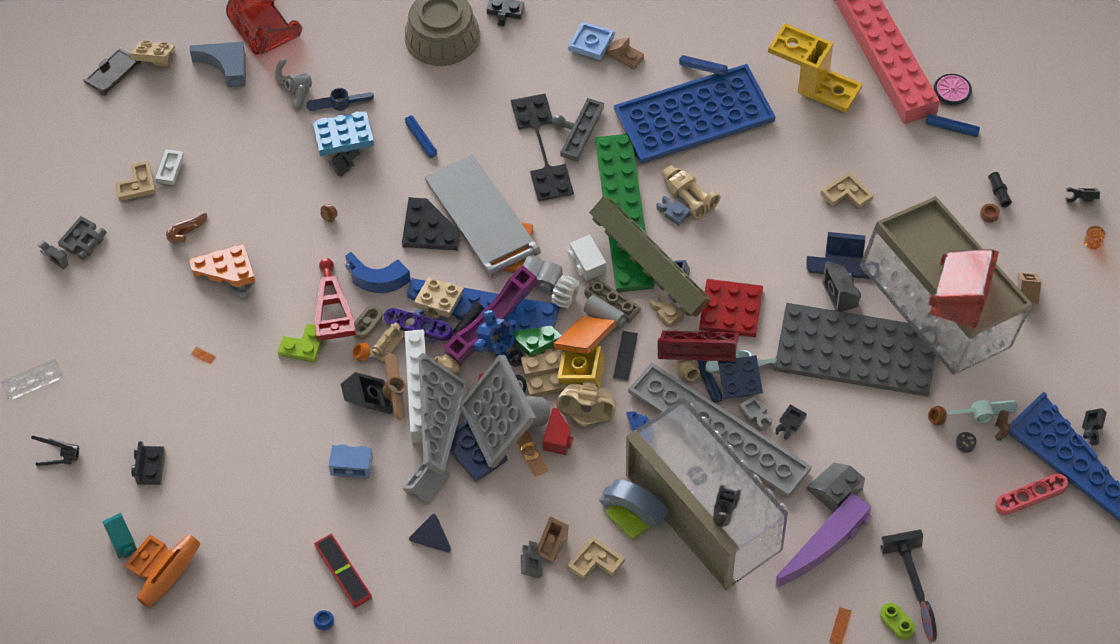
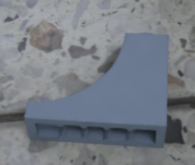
M243 41L190 45L192 62L207 63L218 68L226 77L228 87L246 86Z

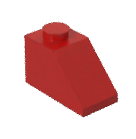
M553 407L542 441L543 450L566 455L568 448H572L574 438L571 437V429L558 409Z

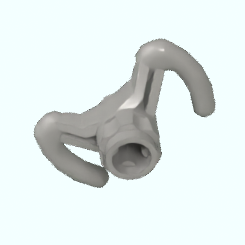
M282 58L276 66V82L285 85L286 89L293 96L292 106L295 109H300L304 102L305 90L312 86L311 76L305 72L283 76L282 69L287 60Z

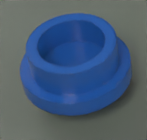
M326 610L319 611L314 616L315 627L322 631L330 629L334 624L333 614Z

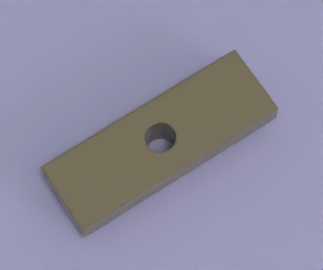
M597 278L584 290V294L588 297L595 295L625 313L626 322L628 323L641 311L640 306Z

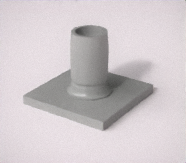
M499 355L460 403V407L489 467H496L528 428L542 427L547 424L550 417V407L546 399L525 396L505 355Z

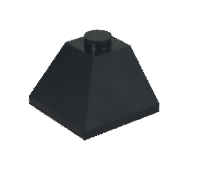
M354 372L340 384L345 401L388 414L393 412L390 400L382 392L385 380Z

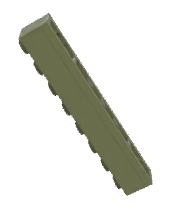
M603 196L589 212L593 216L592 220L598 226L602 225L606 229L604 231L606 235L611 239L615 238L618 242L617 246L621 250L627 251L631 255L630 259L634 263L640 264L643 267L642 271L647 276H652L656 280L655 284L660 289H665L669 293L668 297L674 303L678 302L682 306L680 309L687 316H698L712 301L610 197Z

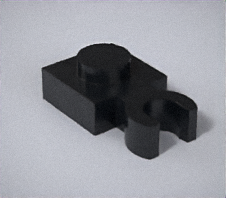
M790 404L781 416L780 423L782 424L776 427L775 434L778 435L780 431H785L784 439H789L791 429L797 432L807 418V413Z

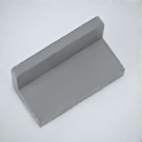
M423 461L402 489L407 494H416L425 504H428L450 474L445 469L442 474L438 475L426 467Z

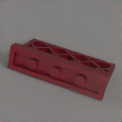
M662 330L661 337L657 341L658 359L736 361L739 332Z

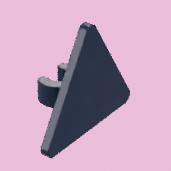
M432 514L409 537L411 542L445 552H450L452 549L436 514Z

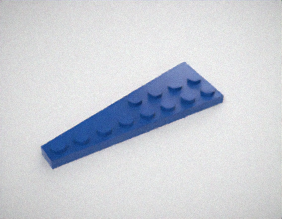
M1043 392L1010 423L1012 426L1009 428L1008 434L1057 473L1064 475L1071 484L1120 522L1119 481H1116L1111 476L1109 469L1102 465L1092 448L1081 435L1074 431L1070 426L1069 420L1060 414L1059 408L1053 405L1047 398V394Z

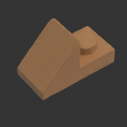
M629 37L615 40L606 50L605 54L634 70L644 59V53L629 46Z
M550 516L538 544L537 555L554 562L562 543L568 539L569 525Z

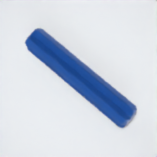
M685 55L679 58L681 66L723 76L728 72V67L723 64Z
M928 114L926 124L975 137L978 136L980 131L979 126L933 114Z
M414 116L406 117V125L428 157L433 158L437 156V149Z

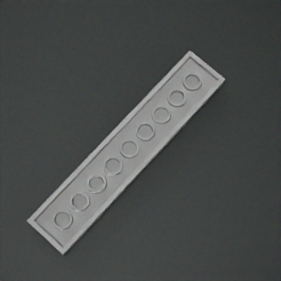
M652 362L628 388L629 394L787 498L790 497L811 471L812 466Z

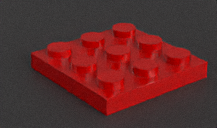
M707 279L705 293L712 301L701 312L699 330L739 332L740 336L756 338L763 286Z

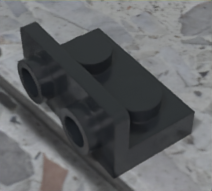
M138 441V447L134 448L135 465H132L131 475L135 478L137 485H161L165 456L164 446H144L143 441Z

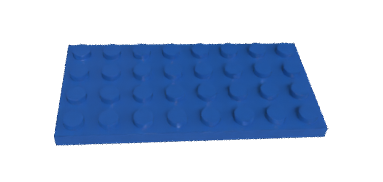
M748 64L728 69L724 76L712 74L614 105V111L633 145V150L640 164L774 122L776 118Z

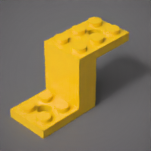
M784 23L768 47V53L801 66L798 85L799 94L844 113L848 112L861 91L863 84L830 70L833 51L832 42ZM793 42V43H796L797 45H796V46H790V45H788V44ZM841 90L843 93L837 94L834 91Z

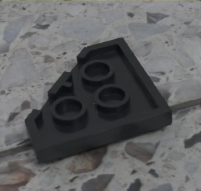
M409 197L402 247L458 251L460 231L427 198Z

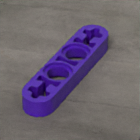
M396 308L386 310L383 316L388 326L397 323L400 325V330L403 331L422 330L424 324L431 323V328L424 331L425 337L448 341L453 336V329L449 323ZM394 315H396V317L398 318H393L392 320H390V317H394ZM413 318L415 320L413 325H405L408 319ZM446 328L447 332L441 334L439 330L444 331Z

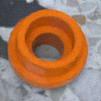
M357 343L353 348V357L357 361H365L370 355L369 345L367 343Z

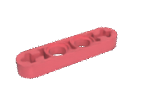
M1054 474L1005 493L997 498L995 509L1001 515L1012 514L1062 494L1067 488L1068 480L1062 474ZM1055 481L1062 483L1061 487L1058 484L1054 485ZM1042 487L1046 493L1040 495L1036 493L1035 488ZM1024 494L1028 497V500L1022 502L1017 496ZM1003 502L1004 504H1009L1008 508H1006V506H1001V503Z

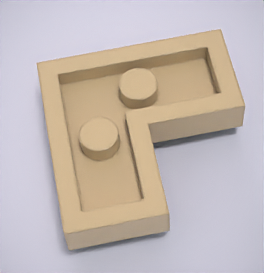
M149 160L131 164L134 179L116 182L119 201L156 194Z
M850 172L821 190V195L832 206L847 197L858 209L872 201L874 196Z
M592 536L567 566L571 572L584 580L595 566L613 576L623 565L625 558Z

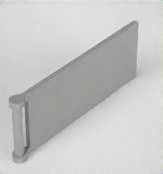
M470 155L425 176L426 182L484 265L490 277L496 275V272L526 259L527 256L541 254L539 246L533 241L474 155ZM527 246H530L529 249H527V250H525V251H523V252H521V253H519V254H517V255H515V256H512V257H510V258H508V259H506V260H504V261H502V262H500V263H498V264H495V265H493V266H492V264H491V263H493V262H495V261H497V260H499V259H501V258H503V257H506V256H508V255H510V254H512V253H514V252H516V251H518V250H520V249H523V248H525V247H527Z

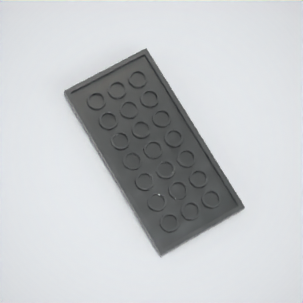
M786 303L774 371L929 397L939 328Z

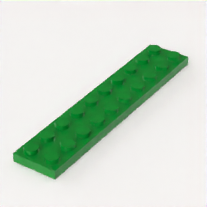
M628 135L595 137L602 195L610 197L646 233L634 150ZM608 236L616 291L628 292L654 289L653 277L647 276L642 271L643 267L640 264L634 263L630 259L631 255L617 246L618 242L615 238L611 239Z

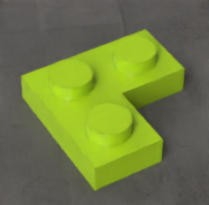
M306 325L302 339L283 336L278 349V356L315 363L323 342L317 341L315 325Z

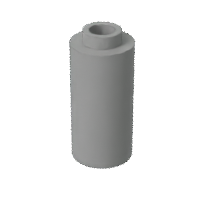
M590 296L585 303L584 312L594 318L615 320L616 327L614 330L622 329L626 324L625 313L597 296Z

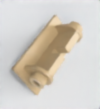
M394 323L387 328L371 348V356L385 362L386 355L391 354L405 337V333L399 330V324Z

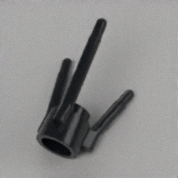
M34 435L31 436L33 440L60 447V456L64 458L36 462V466L71 464L72 460L77 461L79 445L68 444L52 438L45 439Z

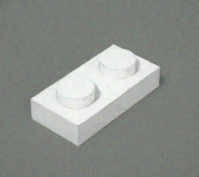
M165 150L155 177L156 183L175 184L184 159L183 152Z

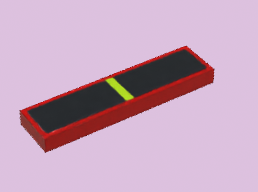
M332 533L314 543L315 548L354 608L372 599L371 593Z

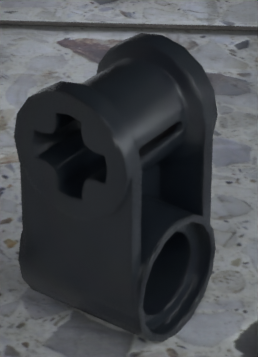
M720 485L713 512V521L717 526L725 527L731 523L734 511L740 500L741 490L735 491Z

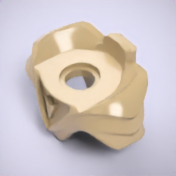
M585 381L583 385H568L558 396L556 408L562 414L572 418L580 426L585 427L593 423L612 420L615 416L616 403L609 390L598 388L596 382ZM581 404L586 406H592V409L589 411H584L581 408Z

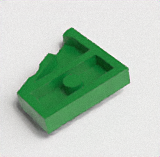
M552 326L513 332L515 337L514 343L529 357H533L553 347L554 342L562 336Z

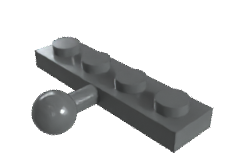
M587 98L575 123L566 121L562 115L553 117L552 126L555 129L567 128L571 130L560 152L561 157L578 162L604 109L603 102Z

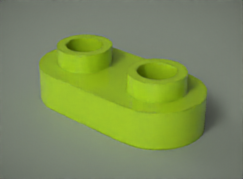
M894 603L884 604L880 611L881 621L897 638L901 640L911 639L915 632L914 622L898 605ZM892 610L894 614H889L887 611ZM906 625L908 629H903L901 626Z

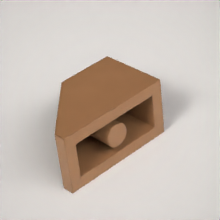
M1018 273V288L1032 304H1039L1041 280L1038 274Z

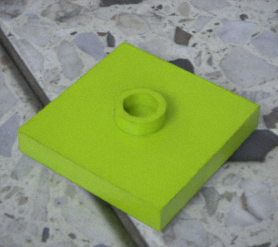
M613 505L606 510V515L632 541L651 527L647 526L635 513L625 507Z

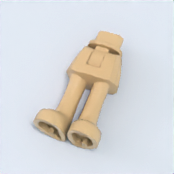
M673 165L662 171L661 174L665 177L672 195L675 198L681 197L691 208L690 213L694 218H702L707 210L710 212L718 205L721 196L715 191L706 194L696 184V178L688 172L675 168ZM691 191L700 201H696L688 192Z

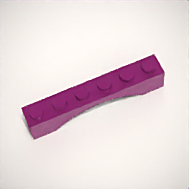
M521 265L508 279L503 289L484 312L493 310L498 319L505 320L538 285L537 277L525 266ZM484 312L470 325L458 332L444 346L445 353L452 357L460 366L475 351L474 344L479 340L477 336L478 326L485 322Z

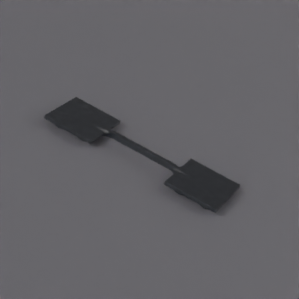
M546 93L511 100L518 129L535 128L544 159V168L530 171L537 200L542 201L574 194L566 164L550 166L548 164L539 133V126L552 123L553 119Z

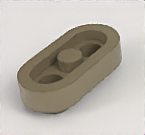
M368 306L354 321L356 334L354 337L357 339L369 337L381 323L383 315L382 310L378 306Z

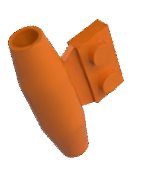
M149 534L124 565L127 570L141 579L147 578L137 596V600L145 607L150 608L166 594L189 566L200 546V542L188 534L169 551L165 543Z

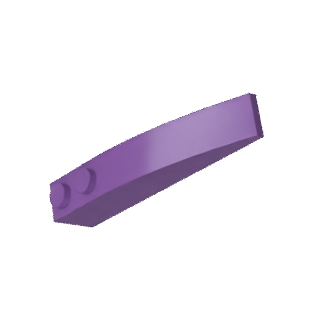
M851 493L776 577V585L780 587L799 578L832 556L849 538L853 539L859 532L858 528L862 524L866 525L871 519L870 512L872 506L854 493Z

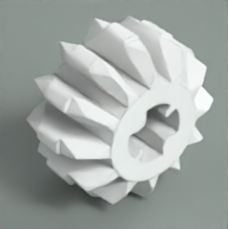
M564 275L558 279L553 289L552 303L567 309L573 305L578 294L579 281Z

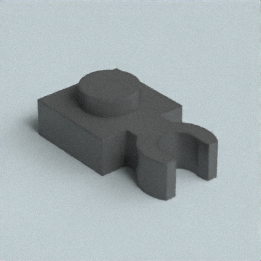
M45 241L38 244V247L41 248L40 252L48 256L50 261L64 270L69 265L66 258L67 254L62 249L50 246Z

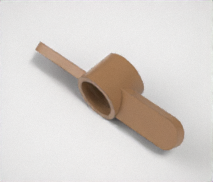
M388 354L385 357L388 380L383 386L382 392L387 399L392 400L395 417L398 420H402L405 417L402 393L406 388V383L399 376L396 356ZM390 385L395 386L398 391L393 390Z

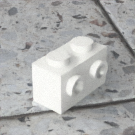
M590 235L569 243L570 251H568V256L572 262L576 263L577 272L580 276L583 275L585 281L606 274V261Z

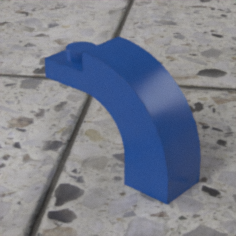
M352 252L345 255V266L351 273L352 282L365 291L387 293L398 290L411 282L410 271L399 259L385 268L372 269L365 266Z

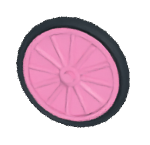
M950 73L942 75L936 80L934 91L940 101L949 105H958L970 98L972 87L965 77Z

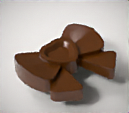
M1006 410L999 412L995 424L1000 429L995 435V438L999 441L1008 435L1009 428L1012 426L1008 423L1009 411Z

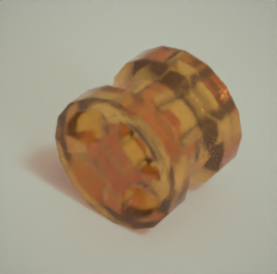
M1099 226L1089 227L1084 238L1085 245L1093 250L1101 248L1105 238L1104 229Z

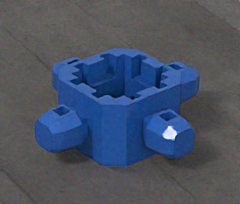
M487 310L483 316L485 322L478 326L477 336L479 340L475 342L474 349L476 352L486 351L495 353L496 358L499 355H505L508 359L507 349L514 344L515 337L513 332L518 327L517 321L498 319L493 310ZM494 329H497L500 333L498 335L499 339H497L498 343L491 339L493 332H495Z

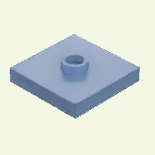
M582 22L568 46V51L601 60L615 36V31Z

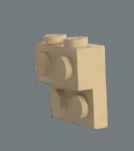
M547 349L542 354H537L533 357L525 354L521 358V366L529 396L538 397L558 393L567 387L566 384L557 379L561 361L559 350Z

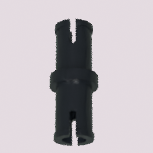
M999 172L991 173L988 179L992 184L994 195L997 196L1001 207L1010 206L1012 200L1008 195L1006 184L1003 183Z
M475 301L468 312L462 315L463 318L453 329V332L457 334L477 319L485 307Z

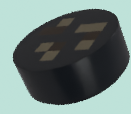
M962 432L957 436L956 447L962 452H971L975 449L976 437L970 432Z

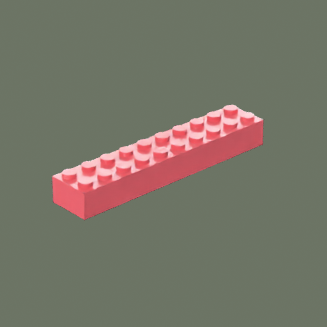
M834 0L903 123L906 124L925 118L928 114H937L940 100L882 0Z

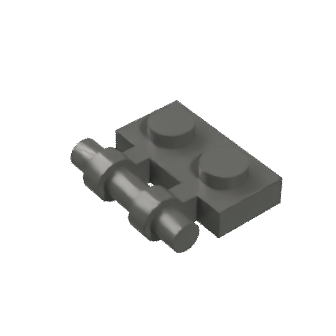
M80 216L58 241V245L72 254H75L78 249L81 250L78 257L84 260L87 255L90 256L92 254L93 248L104 240L103 237L107 232L103 228L98 232L94 231L97 228L96 224ZM88 237L91 238L88 244L84 243Z

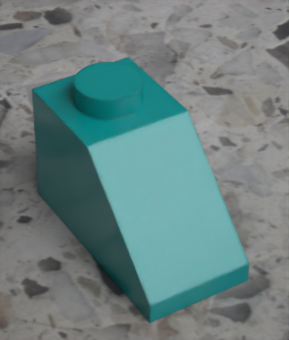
M121 513L102 521L119 559L130 556L137 550Z

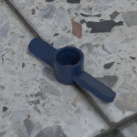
M336 88L332 90L330 97L309 100L306 107L309 111L329 108L343 111L349 107L350 103L373 99L374 94L363 93L348 96L346 89Z

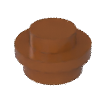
M325 204L321 207L320 213L322 218L328 222L334 221L338 215L336 208L332 204Z
M942 406L931 408L928 413L929 421L934 425H943L947 418L945 408Z

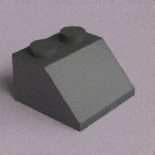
M829 261L825 262L822 284L835 310L843 312L858 307L861 293L853 284L852 274L847 272L845 266Z
M833 463L809 484L806 489L832 512H835L851 493L858 495L863 490L865 477L850 465Z

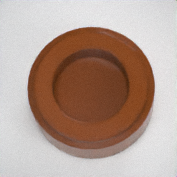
M985 204L981 208L980 217L985 222H995L999 217L1000 210L994 204Z

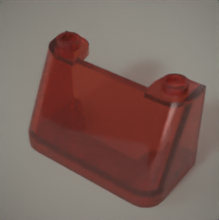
M229 0L226 7L227 17L255 55L265 54L296 39L302 32L303 27L297 20H292L289 24L275 7V0Z
M978 249L948 251L947 254L943 253L940 265H943L942 274L936 294H931L928 305L931 306L929 314L976 328L988 296L999 251Z

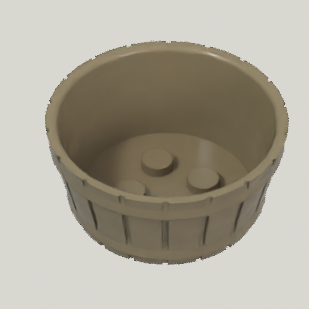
M415 0L408 13L404 39L408 51L416 59L429 65L447 66L465 60L476 50L475 48H477L480 41V29L467 0Z

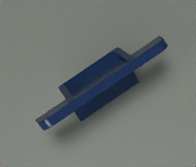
M828 232L825 258L807 256L806 269L810 273L824 274L825 262L829 261L845 266L847 272L852 274V277L877 279L880 275L881 263L863 261L866 235Z

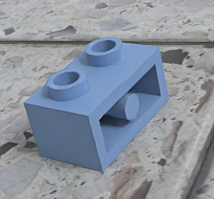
M344 444L332 445L329 460L330 475L370 479L373 462L372 448L366 446L351 447Z

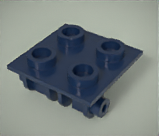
M757 355L736 358V361H718L724 399L763 393Z

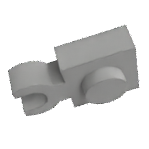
M757 396L739 405V409L750 423L753 421L757 422V428L760 431H763L764 428L762 422H766L769 426L772 425V419L765 415L767 414V409Z

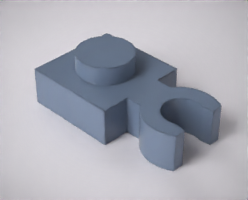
M666 196L662 197L664 205L656 203L657 210L665 212V217L678 226L691 214L689 208L678 201L672 204Z

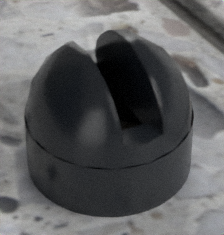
M512 350L508 355L509 364L513 367L520 366L523 354L519 350Z

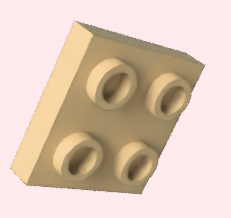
M143 40L130 53V60L152 62L154 66L170 67L172 54L175 52V45H170L168 42L152 43V41Z
M428 277L414 301V307L424 310L425 316L429 318L439 319L440 316L450 318L464 293V287Z

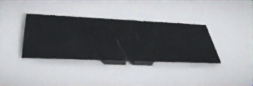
M623 331L613 378L628 380L638 333Z

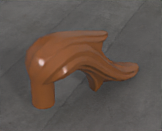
M207 213L186 221H180L169 227L166 231V239L172 244L176 242L184 243L186 236L183 234L199 228L207 219Z

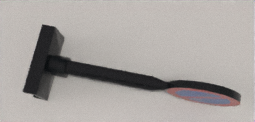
M922 530L882 536L883 545H880L882 554L899 551L900 556L903 558L915 597L921 607V618L925 634L929 642H935L937 639V628L934 613L930 603L925 601V595L911 556V549L922 547Z

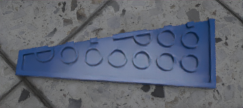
M412 278L407 297L415 301L426 281ZM464 288V293L452 315L461 320L463 318L462 315L468 312L475 301L485 307L481 312L482 314L498 294ZM524 298L505 320L512 319L517 321L518 327L515 331L552 326L554 328L559 306L553 303ZM495 329V330H494L495 332H493V334H495V335H496V334H499V335H500V333L497 331V329Z

